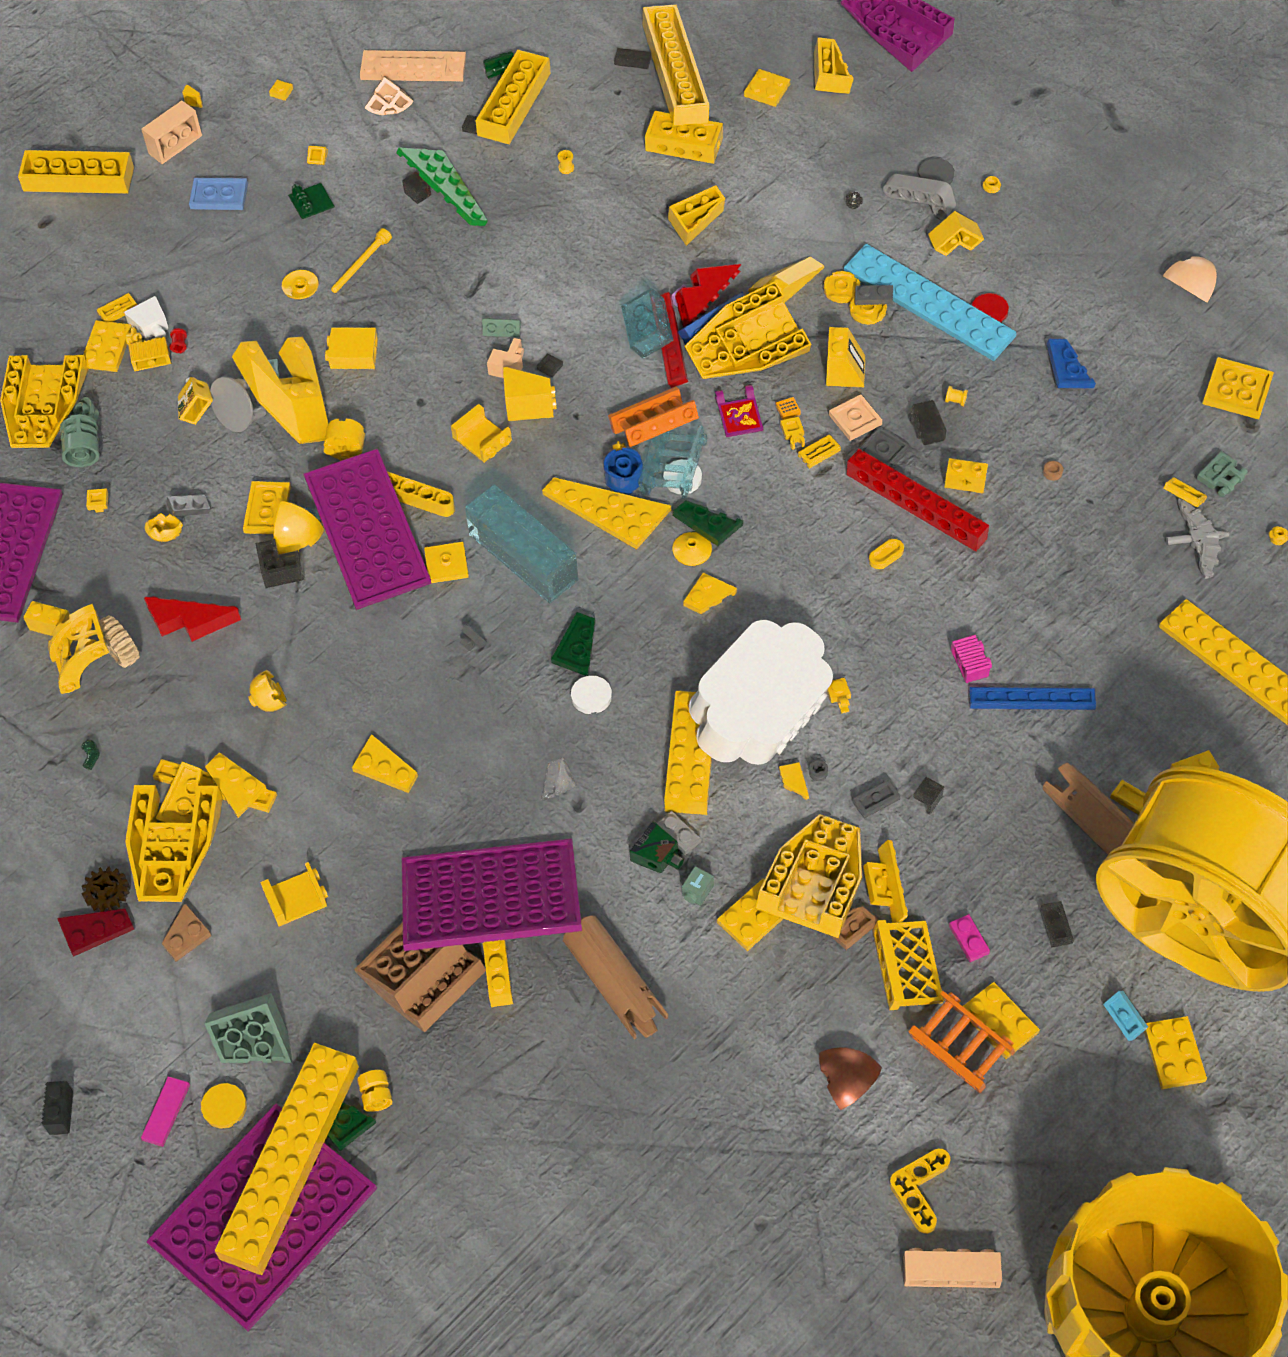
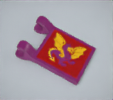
M752 385L745 386L746 399L725 402L723 391L715 392V400L726 437L763 431Z

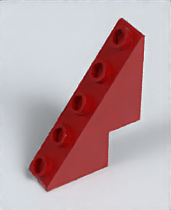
M741 264L698 268L690 275L693 287L681 288L675 295L683 328L697 320L699 313L701 315L705 313L709 308L707 305L709 301L713 303L720 296L717 292L720 289L724 291L730 284L728 280L730 278L734 280L741 272L738 269Z
M155 596L144 598L162 637L185 627L193 642L241 620L239 609L235 606H220L214 603L203 604L195 601L186 602L177 599L169 600Z

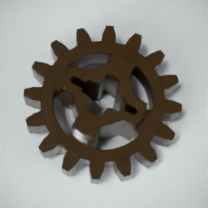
M110 866L107 867L106 871H103L100 867L98 873L91 872V878L85 877L87 884L81 886L84 891L81 894L87 906L91 905L94 911L98 907L101 912H104L105 908L111 911L113 906L121 907L120 901L126 902L125 895L130 893L128 889L130 885L125 874H120L119 869L116 868L112 872Z

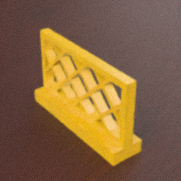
M886 920L877 921L872 931L889 1010H898L900 1006L943 1003L944 1000L940 995L942 989L926 921L886 923ZM921 928L923 936L920 940L910 933L911 929ZM890 930H898L903 936L898 941L891 936ZM905 937L916 943L912 950L901 943ZM918 946L927 952L925 959L914 953ZM897 947L908 954L903 961L895 956L894 951ZM910 956L920 963L916 970L905 963ZM922 966L931 971L932 976L929 980L918 972ZM901 967L912 974L908 981L899 975ZM914 977L925 983L921 990L910 983ZM929 986L935 990L937 997L927 996L923 993L924 989ZM906 987L917 994L914 999L904 998L903 991Z

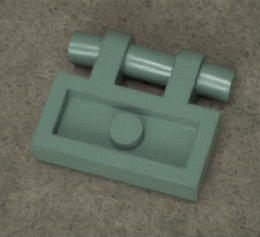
M1221 451L1198 474L1197 480L1212 490L1218 485L1221 487L1218 494L1224 497L1234 490V486L1237 483H1241L1245 479L1248 471L1244 467L1240 470L1236 469L1237 461ZM1227 475L1232 477L1229 481L1225 479Z

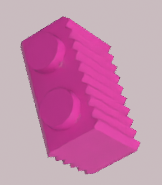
M976 635L952 641L951 652L965 682L969 683L987 678L992 668V663L989 657H985L982 641H978Z

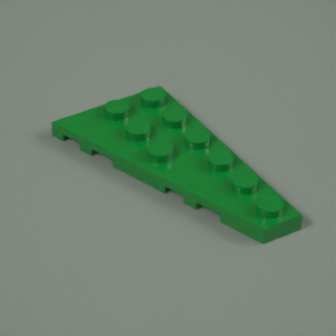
M398 148L396 153L400 157L404 156L408 160L407 164L410 167L416 168L420 172L419 176L437 193L441 192L445 196L444 200L448 204H453L457 208L456 212L469 225H486L487 218L444 151Z

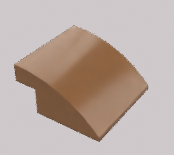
M403 922L354 969L382 999L424 1032L486 972L481 960L467 952L463 945L404 951Z

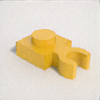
M794 417L780 420L785 440L790 439L791 449H795L796 442L801 443V446L805 447L804 429L800 418Z

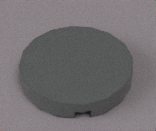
M933 158L921 164L918 177L944 181L950 185L953 181L955 170L948 161Z

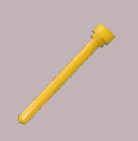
M381 228L376 233V240L332 286L331 291L333 293H337L380 245L387 244L392 239L391 234L386 229Z

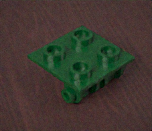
M322 183L303 190L300 185L294 184L292 186V194L288 195L301 219L335 207Z

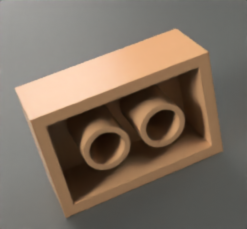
M180 101L142 128L148 154L161 164L171 159L202 136L196 110L184 101Z

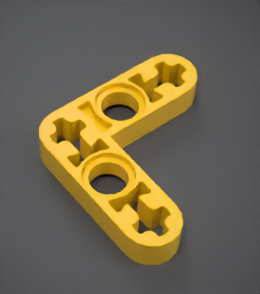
M935 1149L899 1169L890 1178L892 1192L916 1229L923 1234H929L934 1231L937 1218L917 1187L948 1169L950 1155L944 1149ZM936 1156H938L940 1159L944 1158L943 1165H941L940 1162H937L933 1165V1171H931L930 1165L935 1162ZM922 1166L926 1169L927 1173L923 1177H918L914 1174V1168ZM897 1178L901 1181L905 1180L904 1187L907 1190L905 1194L901 1185H895ZM909 1197H916L920 1204L918 1207L912 1208L907 1204L906 1200ZM923 1208L925 1210L922 1211V1215L926 1220L931 1219L930 1226L926 1224L921 1225L922 1217L919 1212Z

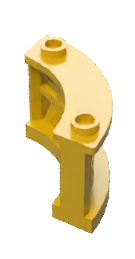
M93 604L70 614V619L65 623L60 622L52 632V639L48 641L51 661H56L59 671L58 685L61 694L70 693L80 688V676L84 669L94 660L109 653L100 620ZM93 623L96 630H91ZM97 634L99 641L88 638ZM75 640L78 643L72 656L70 646L72 641Z

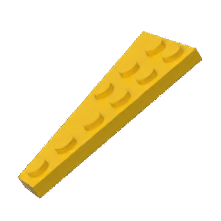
M555 477L542 490L543 495L636 550L671 511V505Z

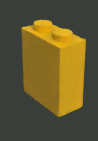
M331 328V333L327 336V346L329 349L325 351V360L329 361L330 369H375L378 345L376 328Z

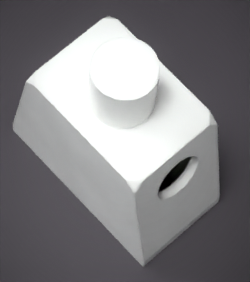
M155 296L124 312L127 323L131 324L132 328L134 327L144 339L148 340L154 336L155 338L166 336L165 330L168 329V324Z

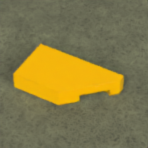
M800 763L779 766L783 787L790 792L793 791L801 795L805 800L809 799Z

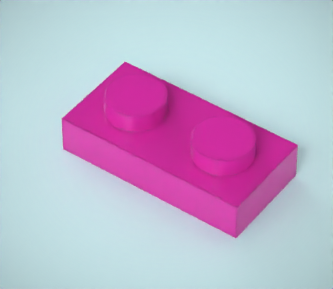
M969 914L949 923L952 933L969 962L990 953V949Z

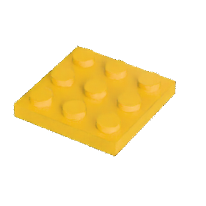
M1218 357L1202 404L1260 419L1274 372Z

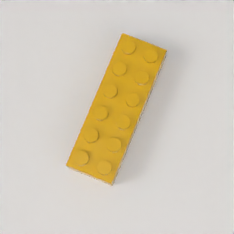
M521 50L516 51L475 120L477 136L510 145L551 74L549 58Z
M25 150L18 178L23 191L128 194L134 165L130 152Z
M675 691L664 799L665 812L707 815L712 757L705 753L698 745L696 733L700 725L692 719L689 713V702L696 692Z

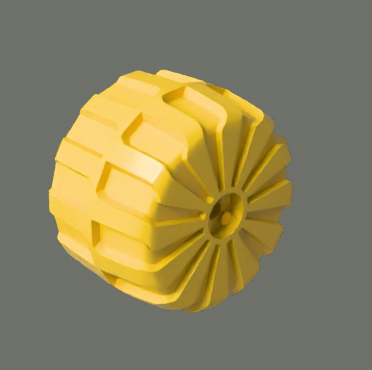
M1164 1167L1161 1173L1136 1176L1129 1172L1110 1180L1097 1198L1090 1203H1083L1078 1208L1056 1241L1046 1275L1044 1315L1047 1333L1056 1336L1065 1357H1273L1282 1337L1281 1328L1284 1316L1288 1310V1275L1283 1273L1277 1252L1280 1242L1269 1223L1261 1221L1241 1201L1242 1195L1223 1182L1214 1184L1191 1176L1187 1169Z

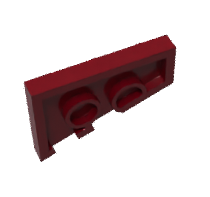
M126 909L57 918L73 957L135 930Z

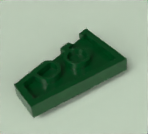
M687 500L673 510L675 518L716 546L722 544L741 528L744 521L738 518L736 520L727 518V514L721 512L719 514L710 512L707 507Z
M579 612L576 613L551 658L552 664L589 676L596 624L595 618Z
M343 1102L327 1136L338 1150L341 1151L376 1124V1120Z

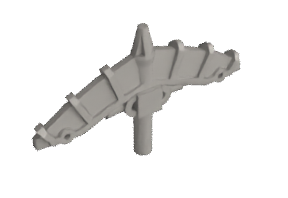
M1178 499L1179 512L1187 521L1190 531L1188 535L1166 537V544L1190 543V546L1196 549L1197 554H1199V566L1204 579L1213 577L1214 572L1212 570L1214 565H1217L1219 562L1217 553L1221 551V547L1218 545L1219 539L1228 537L1230 534L1229 532L1216 531L1211 525L1212 521L1207 520L1201 514L1200 509H1195L1187 501Z

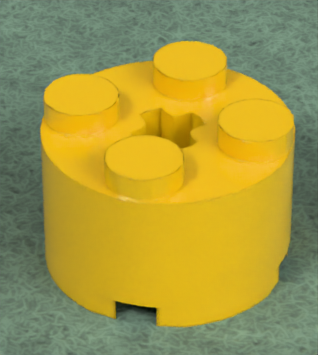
M347 418L345 421H339V419L330 421L324 441V453L340 461L362 454L365 439L363 426L357 421Z

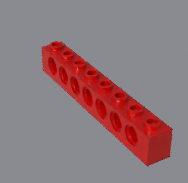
M858 449L847 461V476L977 552L987 540L989 524L861 449Z

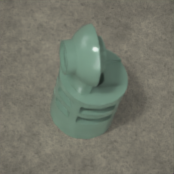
M88 397L81 399L75 405L73 415L60 424L62 459L66 464L74 467L90 466L99 459L98 428L96 422L99 411Z

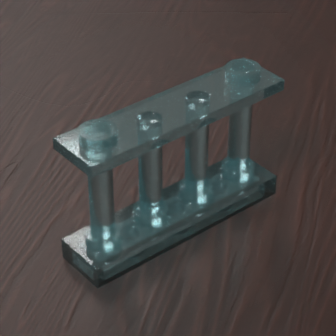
M698 426L696 435L673 434L667 431L653 437L638 482L642 495L649 496L651 489L656 486L678 488L682 498L687 499L688 493L692 490V480L703 446L707 444V435L704 434L702 426ZM669 441L693 443L691 450L665 448ZM665 456L688 458L686 466L660 463L661 459ZM660 471L683 473L681 481L655 479L656 474Z

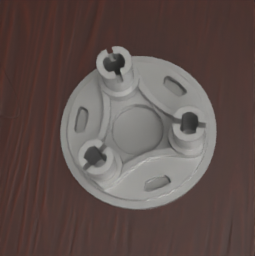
M225 376L216 379L211 386L210 392L213 399L211 405L216 417L227 429L234 432H242L248 429L252 422L265 417L266 410L263 406L253 409L251 399L247 393V389L250 387L244 378L233 379Z

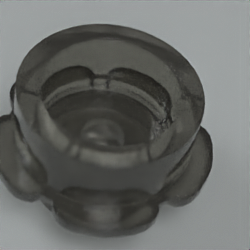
M849 192L846 195V205L851 209H856L863 203V198L860 197L858 192Z

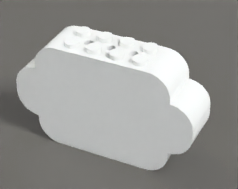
M759 620L752 623L701 678L698 684V691L689 702V713L692 719L700 725L696 733V739L700 748L713 759L720 762H732L741 757L751 764L759 765L770 761L776 753L780 755L787 747V743L793 741L797 736L798 730L806 726L812 714L815 715L822 706L821 704L828 696L826 692L832 683L833 673L828 663L822 659L824 643L821 637L801 623H789L782 628L768 620Z

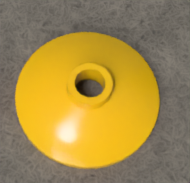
M296 270L285 276L282 281V290L286 296L292 299H305L317 291L319 283L314 273L307 270Z
M688 532L680 535L674 541L672 551L678 562L687 566H696L709 559L712 553V545L709 540L699 533Z

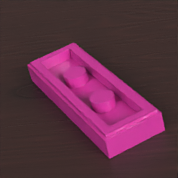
M168 1076L141 1136L142 1141L164 1147L189 1090V1082Z

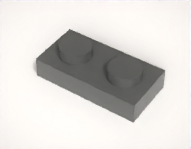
M893 285L856 286L855 305L893 304Z
M887 780L853 798V804L862 817L866 818L900 800V794L890 780Z

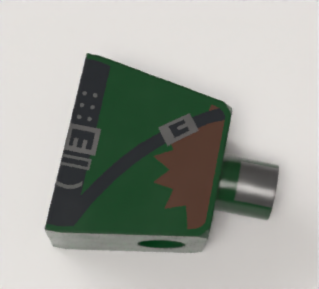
M652 821L630 850L631 862L658 873H662L668 865L678 870L682 866L684 859L677 855V840L654 821Z

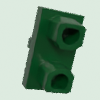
M513 52L502 53L497 57L484 60L486 77L490 79L501 74L503 75L514 56Z

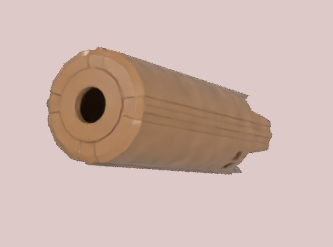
M1065 763L1058 770L1070 786L1063 790L1058 785L1053 786L1046 781L1042 789L1109 855L1111 851L1123 844L1134 823L1075 766Z
M596 916L581 918L582 931L565 933L563 942L634 1040L637 1038L636 1032L629 1022L645 1038L658 1031L652 1020L656 1016L652 1006L665 1019H668V1013Z

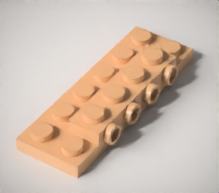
M364 50L360 79L382 80L385 76L389 80L463 81L466 52Z

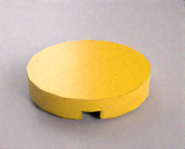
M834 272L831 276L826 277L824 281V294L833 302H851L855 296L856 286H860V281L850 272Z
M854 296L849 310L854 320L869 325L875 324L885 317L887 305H855Z
M229 1083L211 1087L204 1094L201 1101V1112L204 1119L211 1126L219 1129L234 1126L235 1123L244 1117L247 1110V1101L242 1090L236 1085Z

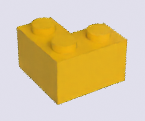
M956 211L928 234L934 249L945 256L959 245L971 251L984 240L978 224Z

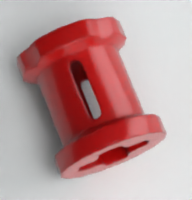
M180 328L173 329L170 332V337L172 338L170 350L175 353H183L187 349L185 344L187 332Z

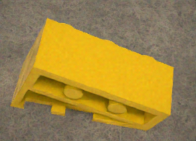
M817 38L814 50L815 90L849 94L854 78L849 74L848 66L842 60V53L835 39Z
M715 185L669 206L668 220L686 246L724 211L725 197Z

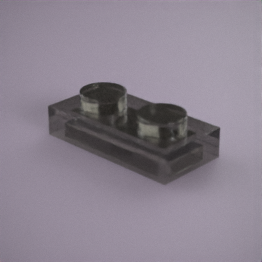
M617 48L614 65L648 69L651 61V52Z
M1062 901L1040 905L1039 910L1051 948L1073 944V935Z

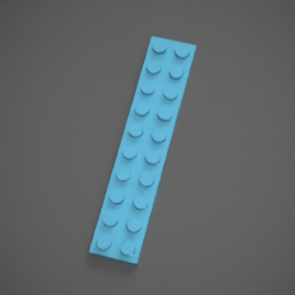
M865 244L844 267V271L854 274L855 278H858L860 282L867 286L893 285V301L992 361H995L1016 337V331L868 244Z

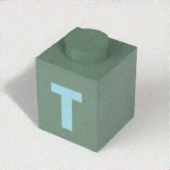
M695 866L682 886V896L689 903H696L701 906L714 886V876Z

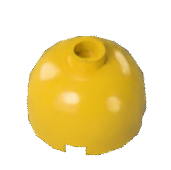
M268 670L259 673L253 678L249 687L251 695L248 698L254 707L258 706L263 711L274 712L285 707L287 699L280 684L271 680L274 676Z

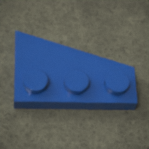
M1049 339L1047 347L1057 388H1094L1096 385L1093 378H1089L1087 369L1079 363L1078 355L1068 340Z

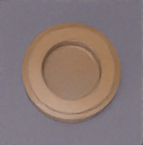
M1049 461L1044 465L1043 475L1045 478L1055 481L1062 477L1063 466L1059 462Z

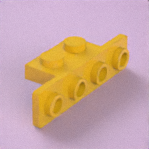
M887 840L878 848L880 863L867 862L863 865L870 904L889 906L892 923H900L907 918L908 910L905 905L903 887L901 886L900 871L895 856L896 851L892 840Z

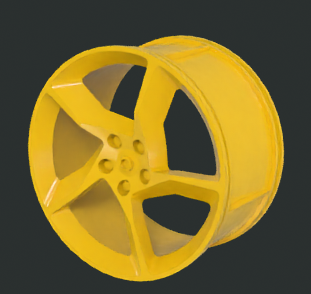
M1182 766L1160 772L1150 783L1143 799V808L1125 841L1120 847L1111 851L1098 868L1096 884L1103 902L1118 922L1145 946L1206 980L1246 991L1264 992L1282 988L1288 984V802L1253 782L1219 770L1196 766Z

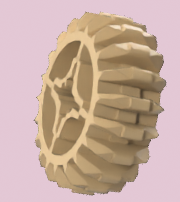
M108 615L100 619V625L111 657L124 668L134 664L140 658V655L131 636L114 617Z

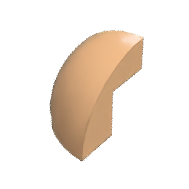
M384 76L367 101L365 109L379 115L397 114L408 108L413 103V100Z
M1193 256L1191 259L1178 261L1164 273L1163 277L1199 299L1208 302L1216 284L1217 273L1211 261L1203 257Z

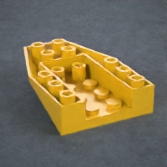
M776 281L725 305L685 345V349L702 379L762 371L810 352L812 344L803 328L799 330L783 302L785 296Z
M28 355L9 356L0 402L11 448H49L60 430V424L67 419L77 402L87 375L88 366L84 355H65L63 365H31Z
M819 814L779 849L760 888L756 909L839 938L862 879L860 828Z

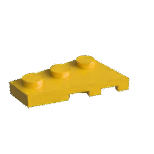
M372 734L352 766L353 772L409 793L418 777L417 772Z
M220 752L205 766L206 771L216 786L219 787L237 818L267 789L264 783Z
M185 762L181 763L155 818L157 821L162 823H192L197 786H201L202 769Z

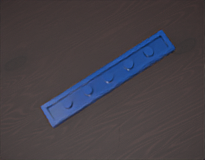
M970 687L969 690L970 709H1096L1095 688Z

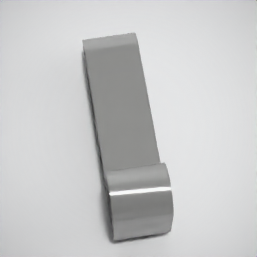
M893 174L883 187L884 193L890 198L930 204L934 215L940 220H945L956 206L952 187L944 181Z

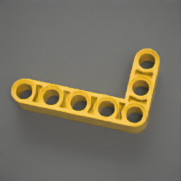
M387 471L399 502L443 517H449L455 512L453 495L451 493Z

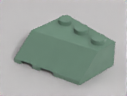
M272 993L211 1012L204 1023L221 1063H248L249 1061H263V1063L284 1061V1063H292L288 1031Z

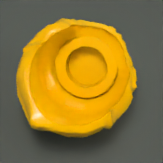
M160 513L146 521L144 528L151 539L158 542H168L180 536L179 533H181L183 524L177 517L171 514L165 517Z

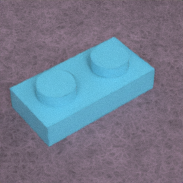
M1118 991L1103 1004L1128 1041H1133L1148 1028L1124 991Z

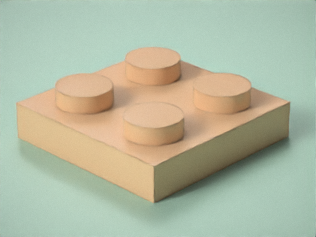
M862 395L829 410V416L849 441L882 425V419Z

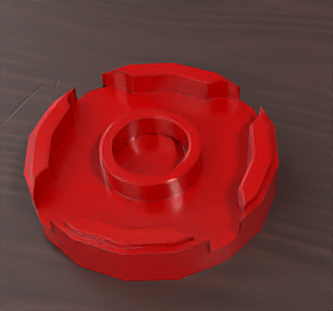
M992 293L982 294L972 302L973 307L1000 323L1008 317V303L1000 295Z

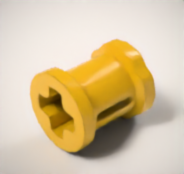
M569 150L560 151L557 155L560 162L558 169L562 174H570L574 171V164L572 163L573 153Z
M949 386L945 402L959 403L964 407L968 390H957Z

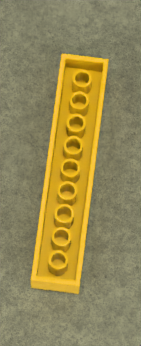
M677 5L643 7V29L673 126L708 123L709 102Z
M317 1043L313 1044L217 1244L215 1253L219 1260L263 1275L358 1071L359 1066L356 1057Z

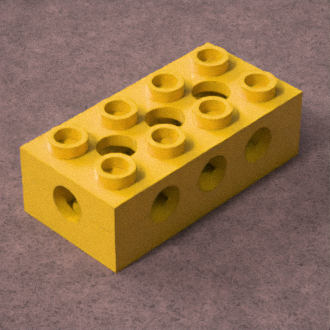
M654 111L645 134V151L714 164L723 140V123L708 121V123L673 126L670 113Z

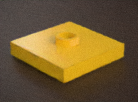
M463 542L424 548L427 571L431 583L469 578Z

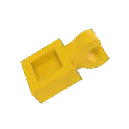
M846 679L832 680L827 690L830 702L838 703L841 714L849 712L848 706L850 704L848 699H851V692Z

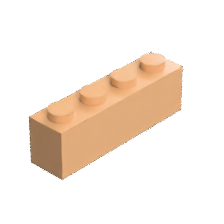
M911 1248L904 1253V1286L1000 1288L1001 1252H994L991 1249H984L980 1252H971L969 1249L947 1252L943 1248L933 1249V1251Z

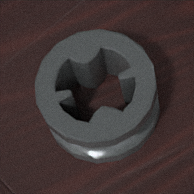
M815 760L810 764L809 775L814 781L826 779L828 765L824 761ZM818 768L822 769L819 773H815V770Z

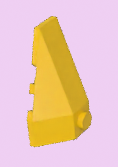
M808 257L761 278L748 289V292L751 293L776 281L785 296L783 301L785 303L824 269V265L814 258Z

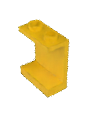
M480 404L476 405L451 425L452 437L484 463L488 459L493 458L499 450L508 446L512 441L511 429L507 427L502 431L485 418L484 408Z
M309 862L305 863L307 872L274 886H271L269 879L260 882L279 927L327 907L325 898L328 897L324 885L319 886L317 882L320 880L316 868L311 869Z

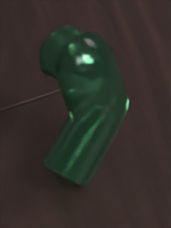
M87 740L81 745L82 750H85L87 754L83 767L92 770L100 756V752L94 741Z

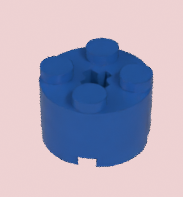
M622 448L619 451L615 449L609 452L604 459L605 484L613 491L625 495L632 494L634 490L640 487L644 478L643 462L640 454L630 448Z

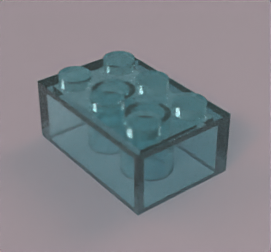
M648 289L621 306L630 349L640 357L645 358L673 341L664 298L654 289Z

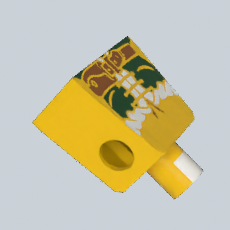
M194 377L186 379V384L178 395V418L180 420L196 425L212 403L213 399L206 382L197 380Z

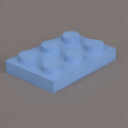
M194 178L189 201L190 209L243 210L248 186L247 178Z

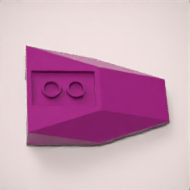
M922 0L841 1V5L855 20L911 72L953 34L955 18Z

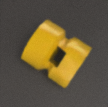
M371 1070L358 1077L357 1081L359 1090L362 1093L361 1099L365 1111H381L392 1105L393 1100L390 1089L387 1088L389 1083L385 1071Z

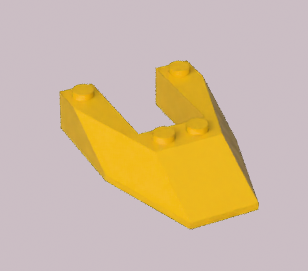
M303 336L287 338L278 352L292 375L290 378L280 379L257 341L240 342L232 358L257 401L299 444L325 441L328 426L327 415L312 352Z
M134 785L125 842L138 901L182 902L212 843L220 819L223 797L218 786H197L192 823H156L157 820L155 818L158 814L160 802L156 786Z

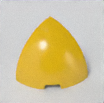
M280 501L273 536L275 555H293L299 553V550L307 545L313 546L324 532L322 524L307 510L295 504Z

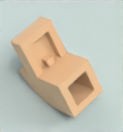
M514 338L508 352L497 349L492 350L487 361L489 375L504 378L503 367L522 370L524 348H522L521 339Z

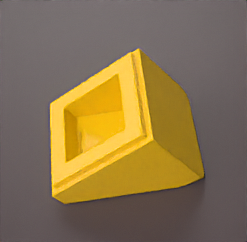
M186 85L182 92L185 103L189 106L202 108L200 93L191 86Z
M308 146L307 164L325 165L328 149L326 147Z

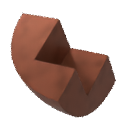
M840 1047L827 1049L819 1053L821 1072L827 1077L829 1083L827 1088L840 1110L851 1105L865 1094L875 1083L882 1069L879 1063L871 1056L856 1049Z

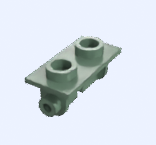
M482 318L483 336L520 337L521 321L517 319Z

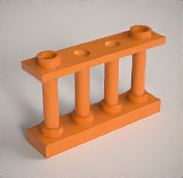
M677 387L608 415L613 433L618 434L625 431L629 447L699 418L695 401L691 400L683 404L680 390Z
M942 991L940 995L945 1003L924 1027L921 1026L919 1029L913 1025L908 1032L914 1040L981 1094L986 1088L983 1076L1005 1050L1011 1055L1015 1053L1012 1047L1014 1043L1005 1035H1002V1037L997 1035L959 1004L961 1000L953 993L947 994ZM953 1007L963 1016L942 1041L934 1042L930 1038L932 1036L931 1032ZM971 1022L980 1031L959 1056H951L948 1053V1047L967 1024ZM987 1036L990 1037L998 1045L979 1068L971 1072L965 1067L966 1061Z

